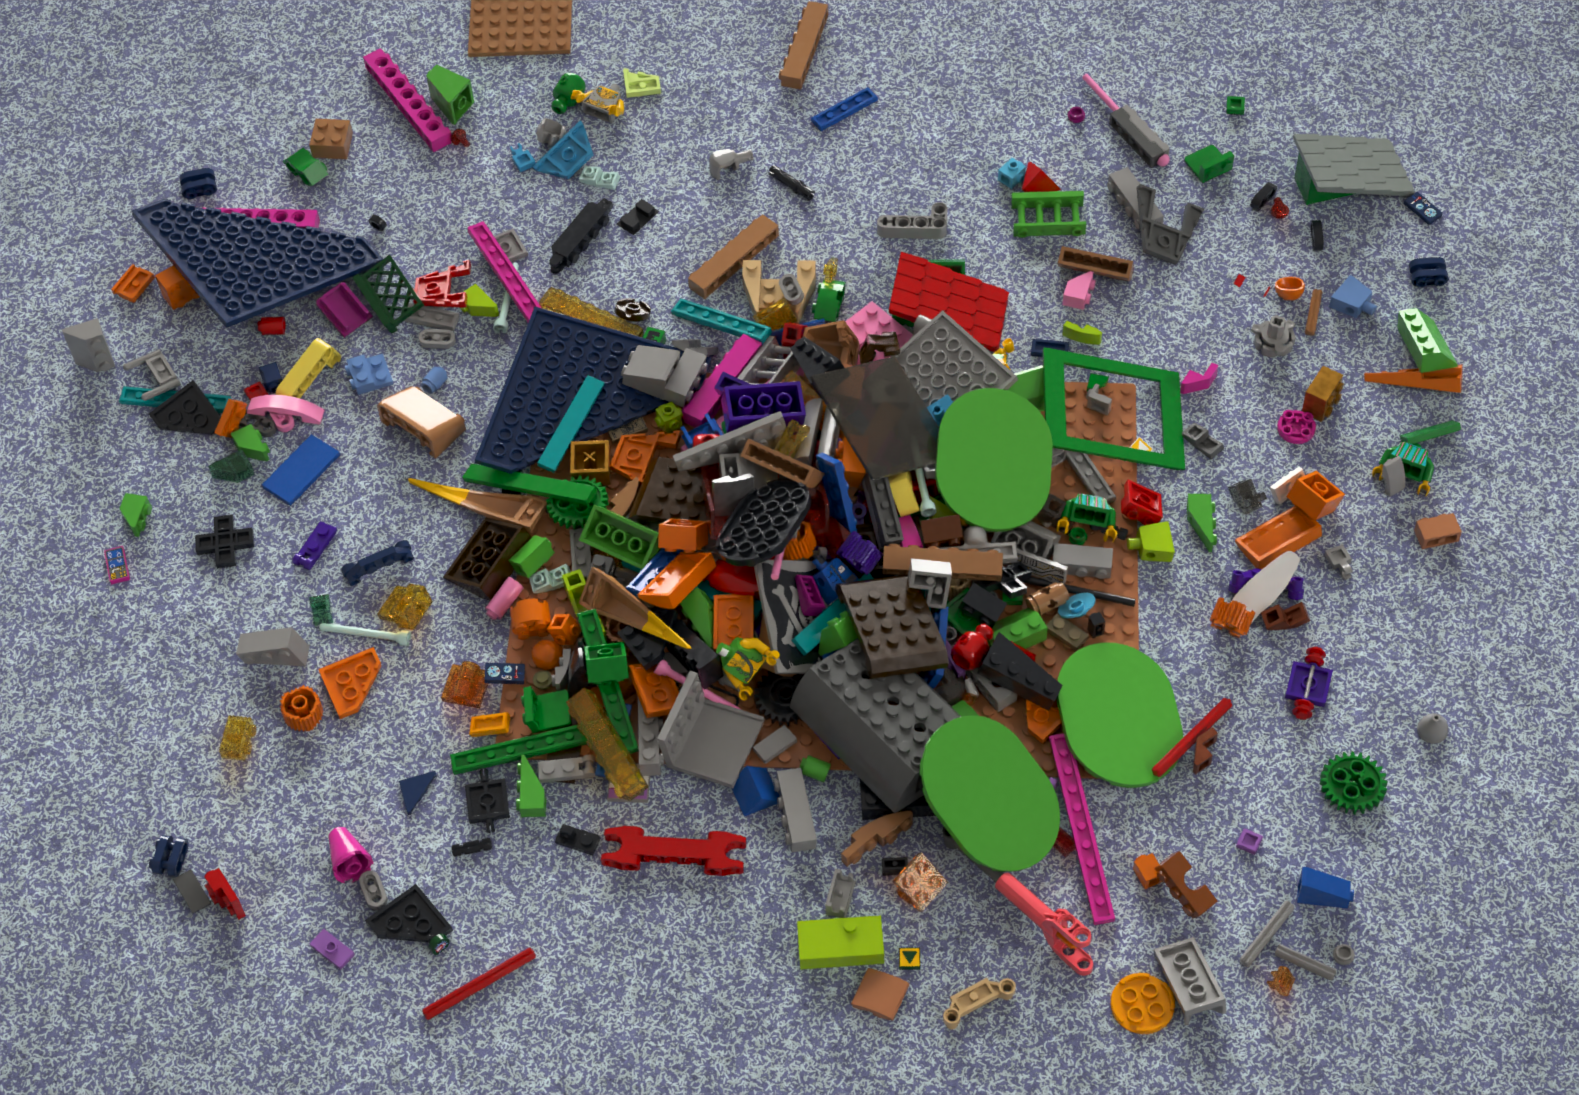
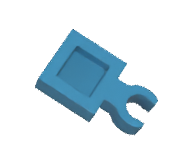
M517 143V150H514L512 146H510L514 164L522 172L532 168L536 163L528 150L523 151L522 145Z

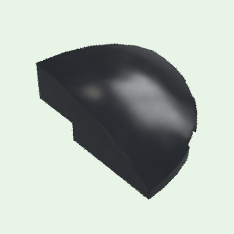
M578 638L569 664L567 686L569 700L578 699L584 692V687L590 686L584 650L586 645L584 638Z

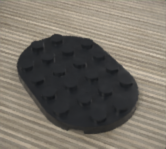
M778 479L766 482L767 486H762L758 490L754 488L747 493L738 503L717 536L716 547L721 558L731 565L753 567L782 553L811 507V496L803 483H798L792 479Z

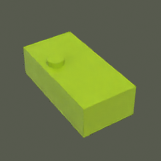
M881 915L797 921L800 970L884 964Z

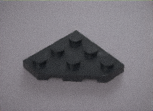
M194 380L149 413L161 430L207 435L215 433L221 418L220 414Z
M658 606L651 609L670 628L678 616L675 609H666ZM630 625L617 632L646 671L663 660L665 655L664 648L669 641Z
M417 884L365 920L377 938L430 942L438 934L446 936L453 931L452 926Z

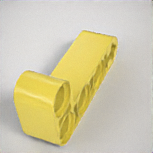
M316 338L276 389V395L301 398L325 365L334 368L333 365L340 362L341 355L332 346L320 338Z
M907 463L890 468L889 483L900 516L904 517L920 511L913 492L912 476Z

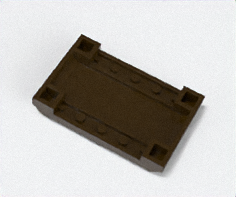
M657 457L651 460L628 519L648 526L649 521L663 523L671 518L708 521L709 530L720 531L730 516L712 515V481L720 478L719 465L711 464L678 471L676 463L672 458Z
M908 574L836 584L835 591L840 603H844L865 654V665L871 679L948 667V654L943 639L921 589L909 588Z

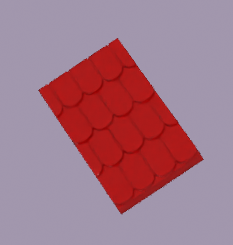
M901 251L889 305V313L902 326L906 324L908 327H914V323L920 314L933 319L943 310L989 351L996 352L1000 347L1009 292L1003 288L984 283L980 279L954 272L950 268L928 262L927 259Z

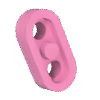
M269 412L276 428L280 432H288L294 428L295 422L292 415Z

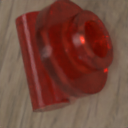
M458 128L452 133L451 142L454 145L462 143L464 147L470 146L465 130Z
M1280 197L1275 198V204L1271 207V214L1275 218L1283 219L1288 216L1289 208L1282 202Z

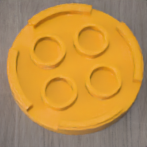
M1134 973L1122 978L1111 994L1110 1006L1114 1018L1123 1028L1137 1034H1152L1163 1029L1172 1019L1175 1009V998L1166 982L1148 973Z

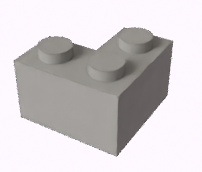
M911 558L908 572L909 588L925 589V600L928 607L946 609L952 576L951 564L949 562Z

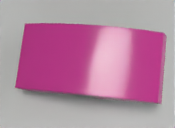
M911 516L898 517L904 538L900 546L917 545L923 548L919 533Z

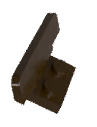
M882 332L881 335L867 334L859 351L860 363L868 366L869 361L873 362L876 356L875 350L884 352V357L899 355L900 347L896 332Z

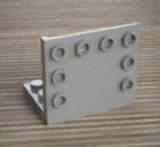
M690 671L657 740L668 768L734 788L765 720L763 716L705 699L698 673Z

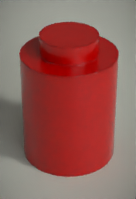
M261 317V321H258V331H261L262 335H285V317Z

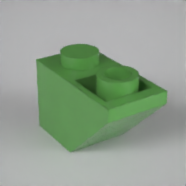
M252 424L231 433L233 442L241 456L261 461L269 460L268 453H270L266 442L262 444L261 440L263 438L258 429L254 430Z
M125 493L119 509L134 536L139 537L140 532L145 529V520L147 515L151 514L152 505L147 496Z

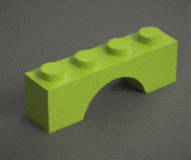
M581 569L562 575L564 588L576 618L577 613L588 611L587 608L579 604L586 584ZM598 616L607 644L606 631L604 629L600 616Z

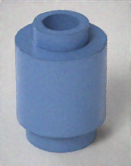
M433 367L422 379L421 387L429 394L436 392L448 379L447 372L442 367Z

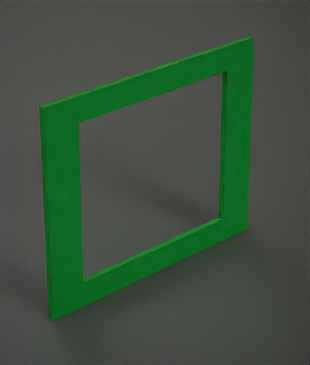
M1043 347L1045 420L1051 432L1053 448L1173 470H1185L1179 372ZM1064 365L1159 382L1164 454L1068 437L1066 434Z

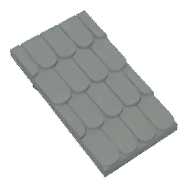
M1318 134L1293 135V140L1299 150L1294 179L1306 205L1353 194L1411 196L1415 193L1392 142L1386 138L1367 139V137L1319 136Z

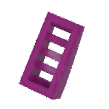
M796 575L795 581L803 615L818 616L826 607L813 576Z

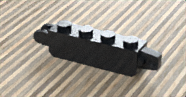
M603 198L597 204L594 202L587 203L551 246L553 256L549 260L551 273L557 274L565 266L569 268L572 263L577 262L579 254L582 251H586L589 242L597 238L602 227L607 226L609 222L608 214L613 208L611 201Z

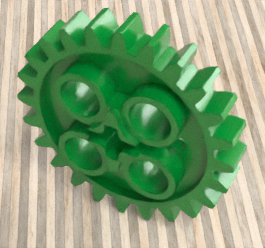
M579 475L578 479L575 480L572 476L569 482L596 487L597 492L589 505L549 498L546 499V507L550 518H553L554 523L558 522L560 527L565 524L566 529L573 525L574 530H576L577 526L580 525L584 529V524H586L594 505L607 509L606 506H609L608 493L606 488L602 487L601 482L596 483L595 478L590 481L589 476L582 480L581 475Z
M1353 751L1350 756L1343 752L1342 758L1336 754L1334 760L1329 759L1328 765H1324L1320 775L1319 785L1322 786L1321 792L1326 793L1324 799L1331 798L1330 805L1338 804L1337 810L1343 807L1346 814L1349 809H1352L1353 814L1356 815L1357 810L1364 814L1365 808L1371 812L1373 805L1378 807L1386 794L1388 781L1385 780L1386 773H1381L1383 767H1376L1377 760L1370 762L1369 755L1364 759L1361 752L1357 757ZM1364 785H1369L1372 788H1366ZM1347 794H1353L1354 797H1350Z

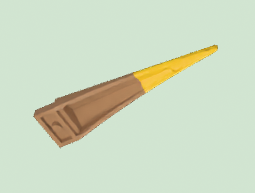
M408 478L409 483L487 518L522 526L527 532L532 531L547 509L546 500L532 495L482 492Z
M591 567L579 604L588 610L596 608L597 613L630 625L683 648L692 649L689 644L614 577L606 574L599 568Z

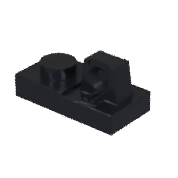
M562 824L555 843L593 856L601 837L600 835Z

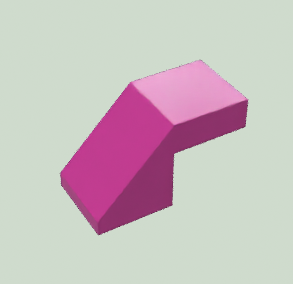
M1211 363L1204 375L1189 370L1181 383L1180 393L1187 394L1208 389L1217 376L1218 365Z

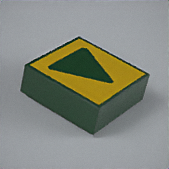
M899 948V970H920V948Z

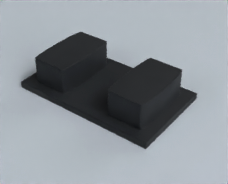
M641 199L628 214L626 213L620 218L617 225L634 235L659 211Z

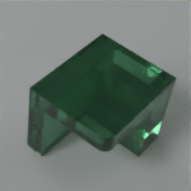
M329 594L309 597L314 625L333 623L332 604Z

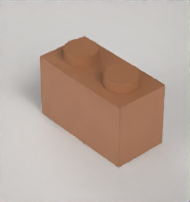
M1454 513L1440 514L1432 518H1422L1416 521L1414 529L1422 549L1459 542L1462 533Z

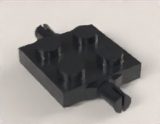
M484 768V772L483 769L479 771L481 780L476 783L465 784L468 819L470 824L486 822V832L490 833L491 826L493 833L495 832L494 821L510 818L505 778L489 779L488 769Z

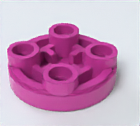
M1285 410L1279 418L1277 430L1285 441L1293 444H1303L1313 438L1316 424L1310 412Z

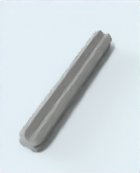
M1285 901L1241 956L1239 962L1242 965L1249 967L1293 912L1294 905Z

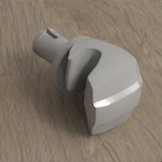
M543 118L536 130L537 140L540 143H548L549 147H553L568 133L565 130L566 126L559 124L557 121Z
M733 149L713 152L709 158V169L713 178L720 180L722 168L728 169L732 166L733 170H738L740 163L754 160L751 149L737 154Z

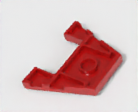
M470 259L463 261L464 264L457 267L455 265L448 266V270L441 273L437 270L416 278L414 290L424 306L459 308L467 306L468 297L466 292L450 294L452 278L470 275Z

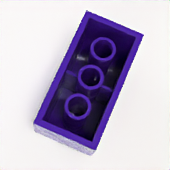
M800 381L724 387L721 402L726 433L779 411L783 415L789 437L798 434L799 429L804 424L806 412Z

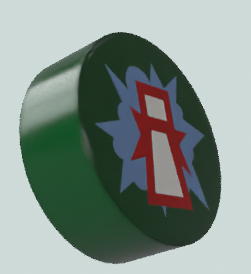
M438 934L431 939L428 949L434 955H438L449 946L450 941L444 934Z

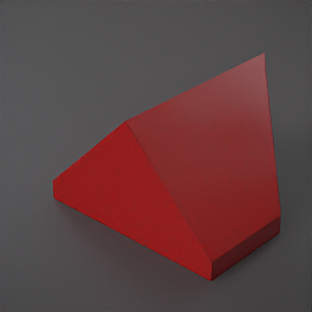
M1028 162L1021 190L1024 192H1052L1061 190L1039 167L1032 162Z

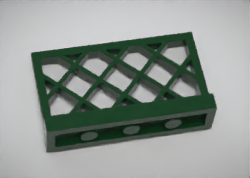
M390 254L362 276L357 274L353 277V280L383 325L391 333L398 331L397 326L424 306ZM391 262L390 271H383L384 266ZM373 274H377L376 282H369L368 278ZM382 275H389L387 282H380ZM393 275L400 276L398 283H391ZM379 286H386L384 294H377ZM390 287H397L395 295L388 294ZM401 287L408 288L406 295H400ZM387 298L393 299L392 306H385ZM398 299H405L403 307H397ZM409 300H416L418 302L414 306L408 307ZM395 310L402 311L401 316L397 319L393 318Z

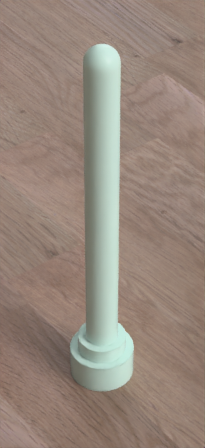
M516 262L512 263L513 266L515 267V269H516L517 272H518V267H519L518 263H516ZM505 291L500 316L495 320L493 330L497 333H500V330H503L502 333H507L509 326L506 318L511 297L507 291Z
M910 436V450L922 498L920 512L922 516L930 517L936 513L935 503L929 498L916 438Z
M321 623L319 626L321 631L394 640L402 646H409L407 640H411V631L408 630L393 633Z

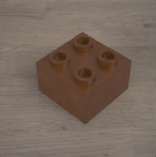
M959 514L920 521L925 548L929 546L941 548L964 545Z

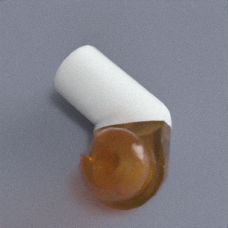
M968 678L963 681L967 692L962 700L969 706L975 704L979 692L972 678Z

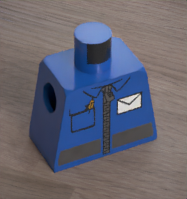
M819 555L812 561L819 570L813 575L820 595L827 605L838 598L835 591L836 584L859 580L839 558H834L827 563L824 557Z

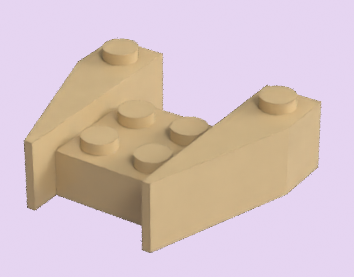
M743 260V288L756 323L760 322V316H796V324H799L816 288V261L797 260V281L804 293V299L797 305H790L779 286L780 279H762L761 260Z

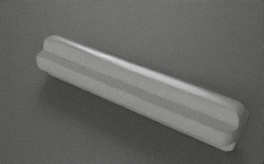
M1282 944L1277 946L1275 951L1277 957L1328 980L1334 979L1336 969Z

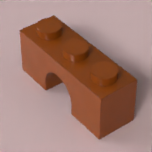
M1179 850L1168 856L1154 869L1157 871V877L1169 887L1172 897L1181 903L1184 913L1189 917L1196 918L1218 901L1206 885L1199 886L1195 890L1186 886L1184 877L1192 866Z

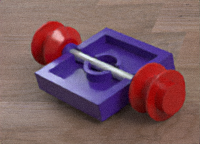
M1316 646L1306 650L1308 656L1304 658V661L1307 664L1293 661L1285 695L1286 699L1295 700L1294 706L1296 708L1292 710V713L1300 720L1312 717L1311 711L1314 709V705L1325 707L1333 670L1321 667L1324 665L1323 659L1326 657V653Z

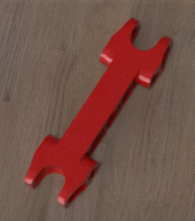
M637 826L607 828L604 831L605 840L619 842L622 846L616 852L601 854L603 866L614 867L620 870L638 871L641 862L657 861V863L669 864L670 862H677V864L686 865L698 863L697 865L704 866V873L706 875L726 876L744 873L743 862L732 860L726 856L728 851L732 849L746 848V837L726 831H711L708 833L707 840L644 836V829Z

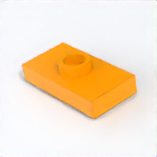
M508 712L473 716L471 717L469 735L471 737L508 733L511 715Z

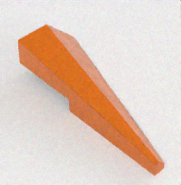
M1463 365L1421 373L1418 368L1398 370V372L1364 373V379L1367 382L1457 393L1462 391Z

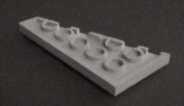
M779 411L675 454L673 458L678 471L719 463V454H741L748 438L773 450H778L780 446H793L783 415Z

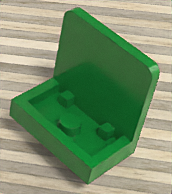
M1209 145L1186 156L1184 162L1198 179L1205 183L1232 170L1234 154L1231 151L1221 154L1214 145Z
M531 686L523 688L524 696H521V701L525 708V713L522 714L524 724L528 725L532 733L565 727L571 724L570 700L567 690L536 695Z

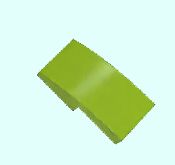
M1066 321L1063 325L1062 335L1069 339L1092 345H1100L1102 342V332L1096 327L1086 324L1082 329L1077 324Z

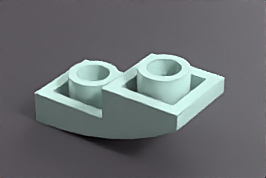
M584 166L579 181L587 185L615 190L620 175L618 172H602L601 167Z
M564 564L551 571L545 568L531 575L529 580L533 593L548 592L564 587L562 575L570 573V567Z

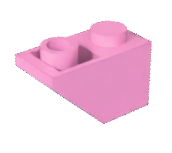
M1089 271L1067 282L1063 294L1064 306L1084 310L1085 305L1089 304L1091 300L1089 292L1095 288L1094 272Z

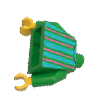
M1402 442L1399 446L1386 449L1378 463L1379 466L1373 468L1372 477H1374L1375 473H1380L1379 481L1382 480L1383 464L1389 459L1400 456L1405 477L1418 482L1423 481L1418 487L1417 494L1419 495L1420 490L1424 489L1426 490V497L1430 491L1428 483H1431L1434 472V465L1428 457V450L1422 448L1418 443L1410 444L1407 442Z
M1078 493L1076 498L1065 502L1061 514L1062 519L1057 523V532L1060 527H1064L1066 534L1069 528L1068 520L1108 528L1103 537L1104 541H1107L1108 536L1112 537V542L1115 541L1117 531L1114 529L1116 527V512L1114 508L1108 505L1105 498Z

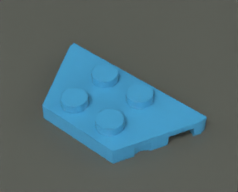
M580 120L533 166L535 171L570 179L594 155L582 121Z

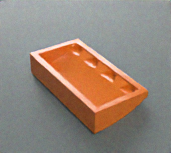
M1293 506L1235 539V543L1255 568L1263 569L1287 551L1295 552L1322 536V527L1317 521L1309 518L1300 507Z
M680 552L638 594V597L654 606L674 609L716 567L712 553Z

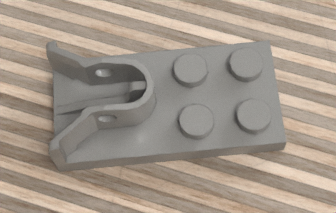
M1194 937L1154 949V955L1184 1013L1185 1026L1189 1025L1191 1016L1199 1012L1213 1010L1221 1014L1226 1013V999Z

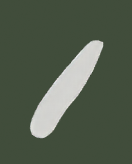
M1287 551L1273 560L1251 578L1233 598L1234 601L1246 605L1245 610L1256 612L1252 623L1261 612L1278 598L1288 585L1300 562V558L1294 552Z

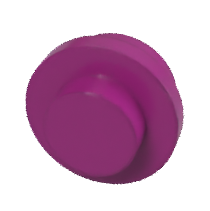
M1072 107L1068 112V119L1073 123H1080L1085 119V112L1081 107Z

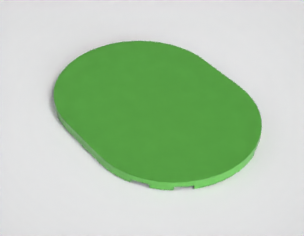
M982 388L970 391L957 398L948 407L941 420L937 440L935 479L938 491L941 493L948 509L953 514H959L960 518L968 525L978 526L986 531L993 532L1010 531L1034 519L1048 498L1051 484L1053 443L1045 418L1027 399L1004 389Z
M1096 643L1083 647L1072 654L1066 660L1058 675L1057 681L1063 686L1056 700L1065 740L1075 760L1077 759L1085 767V770L1095 778L1103 779L1110 782L1111 785L1118 787L1138 788L1148 786L1169 774L1178 760L1161 777L1154 776L1152 768L1183 738V730L1172 686L1160 666L1141 651L1118 643Z
M963 716L939 727L927 741L920 762L922 790L934 814L963 852L979 865L982 864L998 872H1014L1037 864L1051 850L1060 826L1058 798L1047 775L1018 737L1010 729L993 719L983 716Z

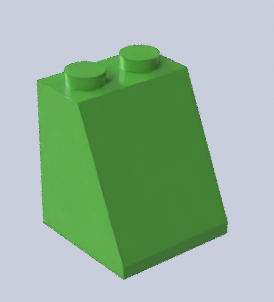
M436 64L426 75L430 96L447 119L455 125L474 103L471 82L469 79Z

